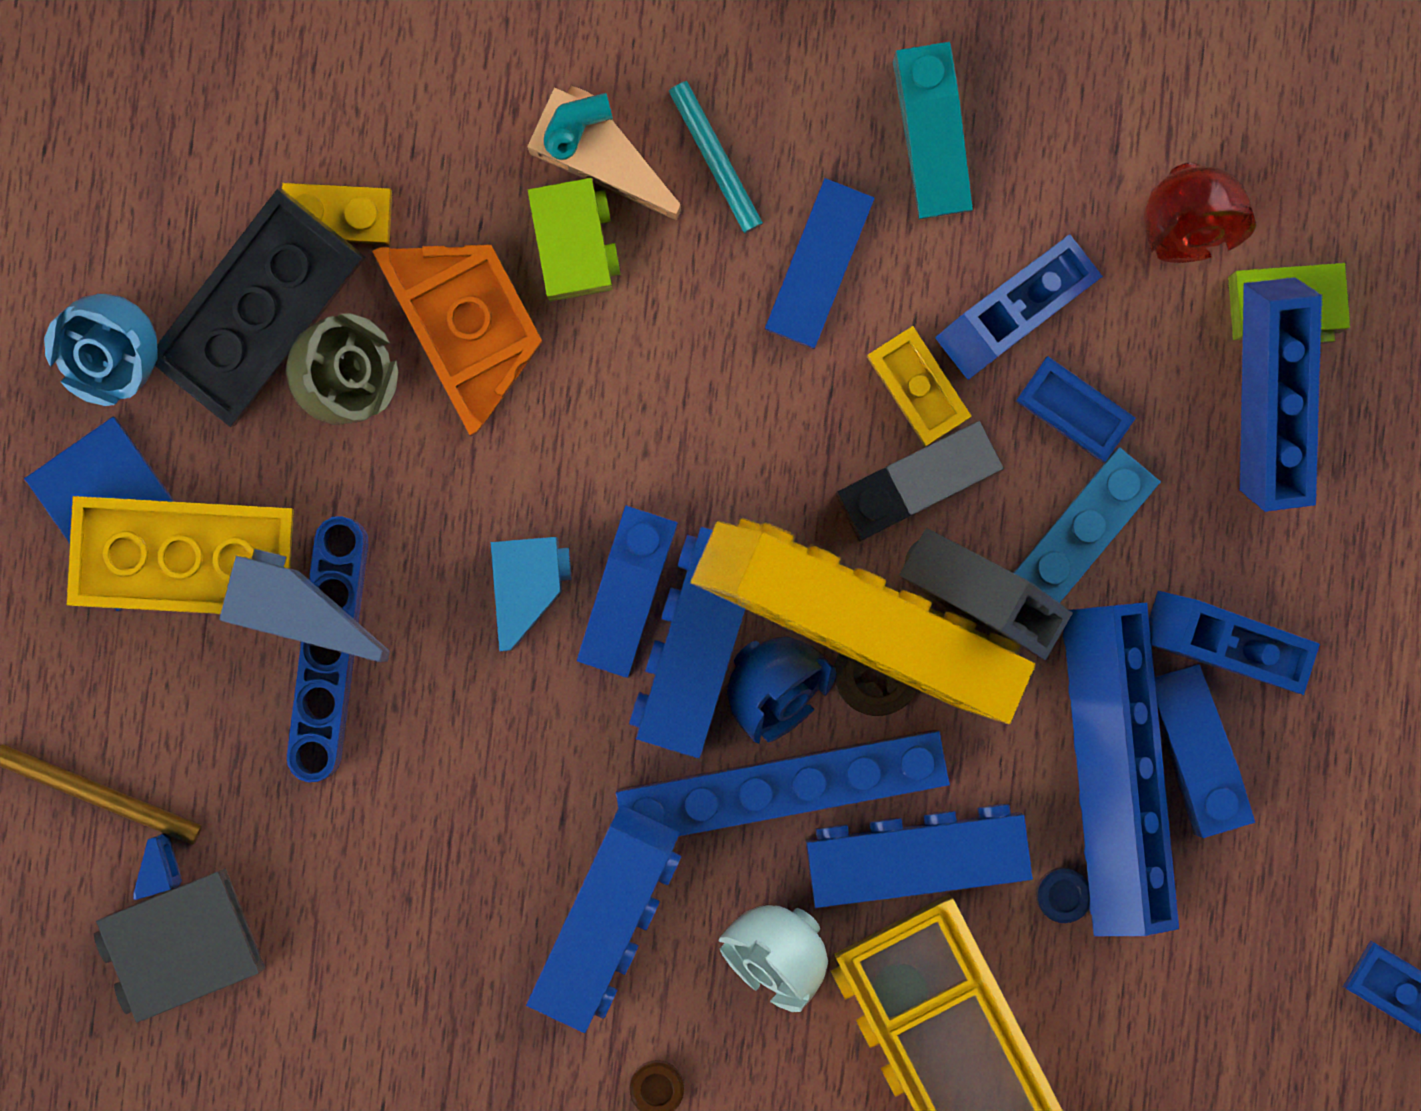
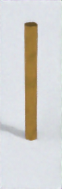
M4 744L0 745V767L188 844L194 845L202 829L200 824Z

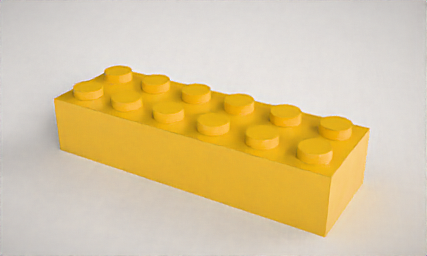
M740 518L737 526L716 522L690 583L957 709L1010 725L1036 663L1017 655L1020 649L1019 644L993 633H990L988 636L975 630V623L950 612L943 614L931 609L932 603L905 590H901L899 593L885 586L887 581L877 575L859 568H855L854 571L840 565L841 559L827 551L814 546L806 548L792 542L794 539L793 535L766 523H763L761 526L743 518Z

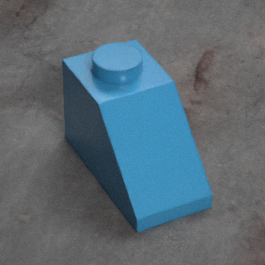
M557 537L490 542L499 651L514 650L563 592L562 581L572 580L569 547L559 548Z

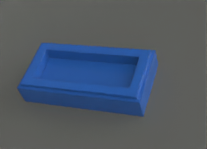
M1048 356L1041 363L1015 401L1102 463L1106 462L1136 419V417Z

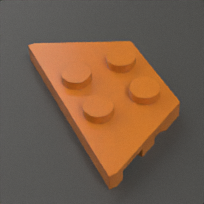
M465 245L464 247L423 246V248L394 249L379 247L372 252L467 432L470 436L477 434L543 343L492 245Z

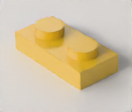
M282 183V189L348 243L389 245L392 206L391 189Z
M911 326L866 356L925 447L972 417L914 326Z

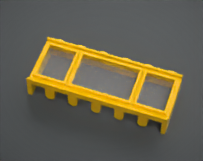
M949 894L834 953L840 966L831 970V973L844 999L856 996L864 1015L855 1020L870 1048L878 1044L881 1045L890 1062L881 1067V1070L894 1096L897 1097L905 1092L914 1111H1063L961 912Z

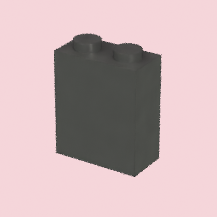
M925 528L920 539L908 550L905 565L899 574L900 577L945 607L993 633L1019 644L1021 648L1045 661L1072 615L1071 611L1031 582L928 528Z
M226 868L96 921L99 931L94 933L96 947L105 963L112 961L120 981L114 984L116 997L125 1014L133 1013L136 1023L252 977L265 969Z

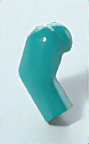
M607 93L563 103L556 108L544 133V146L551 156L559 160L572 157L577 150L586 126L613 119Z

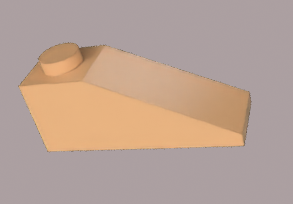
M570 86L567 93L554 87L527 146L530 155L583 179L592 178L594 184L677 221L681 213V204L613 120L586 126L575 154L568 159L559 160L547 152L544 146V133L556 108L563 103L594 96L574 86Z

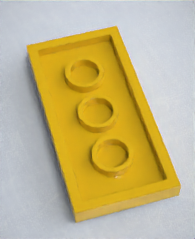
M73 496L66 605L221 614L236 556L252 559L254 549H259L286 556L284 567L291 569L294 509Z

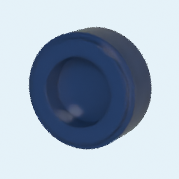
M1069 868L1053 869L1047 872L1037 885L1036 901L1038 907L1044 915L1055 922H1075L1082 918L1090 907L1089 883L1075 870Z

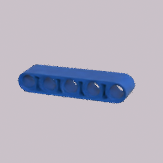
M343 516L331 517L317 528L314 537L309 580L321 591L332 580L342 581L349 593L348 601L342 609L359 623L369 546L368 535L364 527L355 520ZM340 526L349 527L353 531L356 540L354 549L344 557L335 556L328 546L330 533ZM301 642L287 749V765L291 773L299 780L318 782L332 776L339 768L342 759L355 655L341 652L340 658L335 663L327 665L317 659L314 649L315 645ZM318 687L330 691L335 699L333 712L324 719L315 717L308 708L309 695ZM309 742L320 743L328 753L327 765L320 772L309 771L301 761L302 749Z

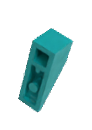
M950 42L896 50L893 66L919 220L972 211L960 99Z

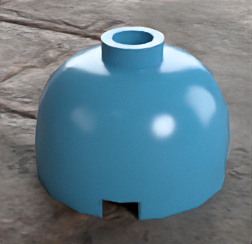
M95 294L81 297L50 322L44 337L45 357L50 367L56 362L58 369L65 376L60 381L63 386L84 401L102 406L116 405L120 399L131 398L147 382L157 361V334L150 319L137 305L121 296Z

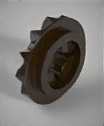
M839 653L834 665L836 670V688L843 700L860 713L870 716L893 714L904 708L917 692V689L887 675L885 676L887 683L885 688L888 694L885 696L881 688H878L873 681L866 683L862 681L856 684L854 679L861 677V673L866 672L869 667Z

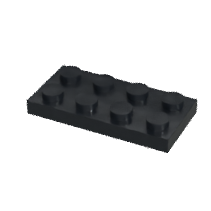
M282 188L276 189L157 344L158 354L155 367L229 427L235 426L287 360L290 349L299 334L315 324L366 256Z

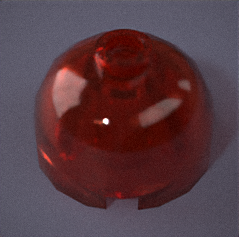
M1195 162L1184 163L1173 168L1169 175L1151 191L1144 210L1145 230L1152 252L1156 250L1157 258L1164 262L1186 263L1212 258L1210 251L1206 248L1218 246L1226 242L1227 249L1230 251L1251 237L1257 227L1251 203L1243 184L1225 170L1212 166H1201Z

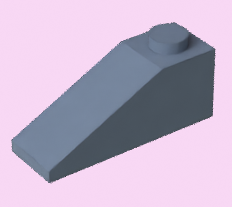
M254 549L252 559L241 556L235 557L220 621L378 662H388L390 650L300 571L284 567L286 556Z

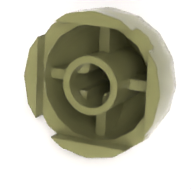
M348 313L321 319L299 334L288 355L286 376L289 390L295 401L313 418L332 425L362 422L373 415L379 414L387 408L396 392L397 362L396 360L390 362L389 353L384 346L390 342L382 330L364 317Z

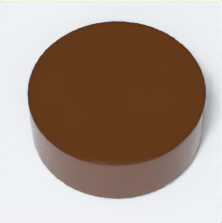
M653 1060L644 1063L635 1071L630 1083V1096L639 1111H674L680 1105L684 1095V1081L675 1066L666 1061Z

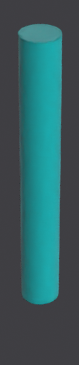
M684 81L672 87L668 92L744 233L756 229L763 222L689 83Z

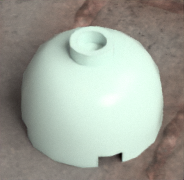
M765 905L748 910L728 927L718 941L724 943L720 948L722 956L751 988L757 991L761 983L776 993L770 1002L790 1012L802 1011L816 994L826 974L828 958L825 945L817 934L820 931V926L810 914L800 908H795L791 912L781 906Z

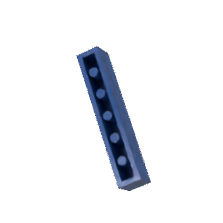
M1147 602L1071 609L1069 611L1072 612V615L1063 630V640L1066 648L1069 678L1068 692L1071 699L1074 750L1077 760L1080 790L1079 803L1082 811L1085 841L1084 855L1087 862L1094 936H1148L1179 929Z
M934 729L617 789L616 798L618 808L620 805L625 806L680 832L679 836L938 788L950 784L940 731Z

